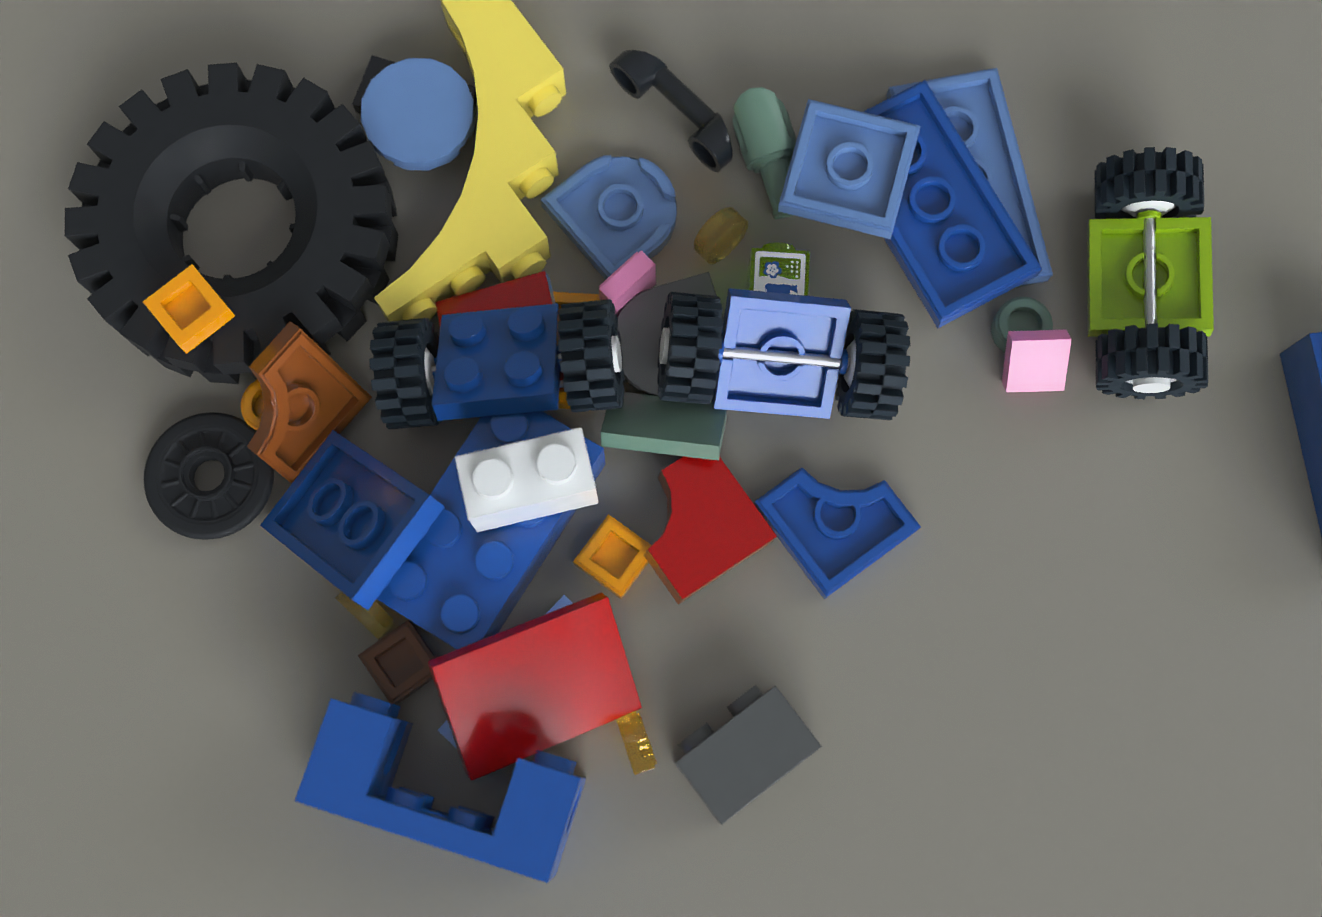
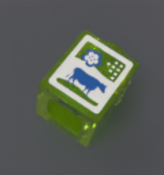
M781 242L768 243L763 245L762 248H751L747 270V290L808 296L810 251L796 250L795 246Z

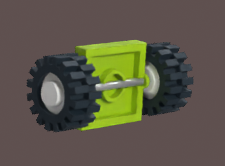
M1145 147L1144 153H1136L1134 149L1123 151L1122 158L1117 155L1109 156L1106 158V162H1100L1096 166V170H1094L1096 219H1089L1087 227L1088 337H1098V340H1095L1096 389L1098 391L1102 390V393L1106 395L1116 394V397L1126 398L1131 395L1135 396V399H1145L1146 396H1155V399H1166V395L1181 397L1185 396V392L1197 393L1200 391V388L1205 389L1208 386L1207 337H1210L1214 330L1211 217H1196V215H1201L1204 212V166L1202 159L1199 156L1193 157V152L1187 150L1176 154V148L1166 147L1162 152H1155V147Z

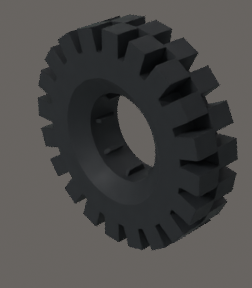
M237 62L208 64V84L198 86L188 69L160 79L167 99L156 105L141 89L118 106L131 123L123 131H120L103 121L87 143L91 150L99 157V163L97 166L77 162L68 187L82 202V207L65 208V237L79 249V251L69 254L68 257L77 282L92 294L87 300L101 317L147 357L151 355L165 368L190 378L193 372L196 371L213 383L239 384L240 373H250L257 380L249 366L289 322L301 328L329 356L331 352L325 342L338 333L348 342L367 321L360 310L365 301L368 300L377 304L374 297L387 287L390 279L384 269L385 260L395 261L398 233L392 222V217L397 216L392 189L371 140L367 141L361 124L343 104L335 108L328 92L304 77L297 87L294 88L286 71L257 64L252 80H247ZM245 179L248 182H252L253 179H259L276 184L283 198L286 201L293 198L295 204V223L289 226L292 236L287 246L273 262L269 261L266 264L267 267L248 276L232 278L231 275L224 274L222 279L201 273L235 314V317L190 352L185 353L143 301L191 264L197 270L200 268L190 255L185 256L183 249V232L188 231L186 221L191 210L205 194L208 195L212 189L229 181Z

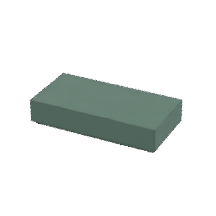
M624 392L622 408L606 409L600 432L601 447L719 461L727 410L714 409L712 402L707 405L661 401L659 396Z

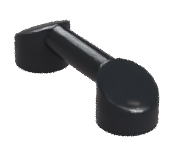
M626 50L609 64L613 77L629 95L639 99L654 86L699 128L689 137L688 142L693 153L707 168L714 172H720L732 160L731 140L721 115L715 113L679 80L662 60L644 51Z

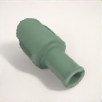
M762 87L750 88L739 96L734 105V132L746 169L753 170L754 173L761 175L772 206L774 219L787 218L793 215L778 212V207L797 138L788 111L783 102L776 97V94Z

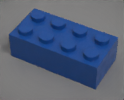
M543 411L480 417L455 457L572 429ZM584 437L595 482L606 464L604 448ZM454 457L430 493L445 508L376 600L457 650L499 633L577 509L477 532L468 520Z

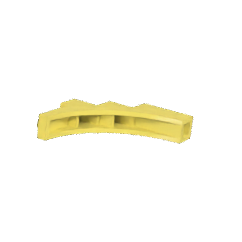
M440 0L446 24L466 56L475 81L478 119L474 156L461 196L440 234L408 271L374 297L388 322L429 318L430 320L437 312L435 302L476 290L484 282L485 275L490 271L494 273L500 283L541 272L546 265V260L551 257L546 234L520 200L524 197L532 199L541 195L552 185L554 177L559 175L555 150L531 120V117L534 115L541 117L548 114L557 107L562 97L566 95L563 67L512 0Z

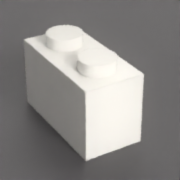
M582 427L455 457L468 520L477 532L599 503Z

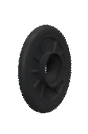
M217 412L192 415L168 428L152 447L144 469V490L149 506L156 517L177 534L201 540L226 537L249 525L268 502L274 484L275 473L271 466L247 447L256 430L241 418ZM210 460L221 462L224 468V478L221 484L213 490H199L194 481L195 472L198 467Z

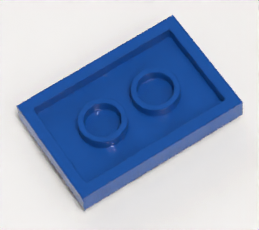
M332 430L260 526L351 600L369 610L381 592L389 585L393 576L419 541L427 534L430 526L445 506Z

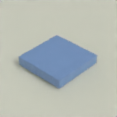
M808 99L779 201L778 212L891 239L921 126Z

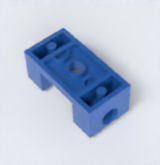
M353 692L350 703L330 699L295 802L548 883L556 876L586 778L574 775L577 762L539 750L536 751L534 761L518 758L496 827L492 828L493 815L461 805L458 808L450 806L449 812L445 813L432 808L435 800L434 796L399 786V789L392 787L413 723L397 718L401 706L357 692Z

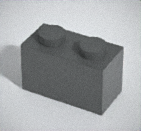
M756 685L727 707L734 718L714 732L709 724L705 723L678 744L684 756L675 762V765L721 825L822 747L776 685L764 695Z

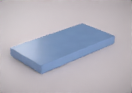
M991 68L926 80L1042 267V271L1038 276L1018 287L1048 281L1053 273L998 69ZM919 82L889 87L886 98L888 99Z

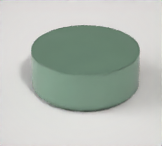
M1015 297L1008 300L997 311L991 323L993 341L1004 353L1006 351L1008 331L1053 330V320L1048 309L1041 302L1030 297Z

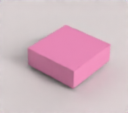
M642 250L640 252L637 251L599 285L600 300H612L617 318L631 299L656 285V264Z
M1067 330L1008 331L1002 384L1005 391H1064L1072 340Z

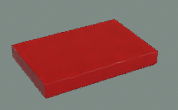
M602 592L427 661L461 762L470 781L517 762L518 758H527L536 754L537 750L543 751L642 708L609 598Z

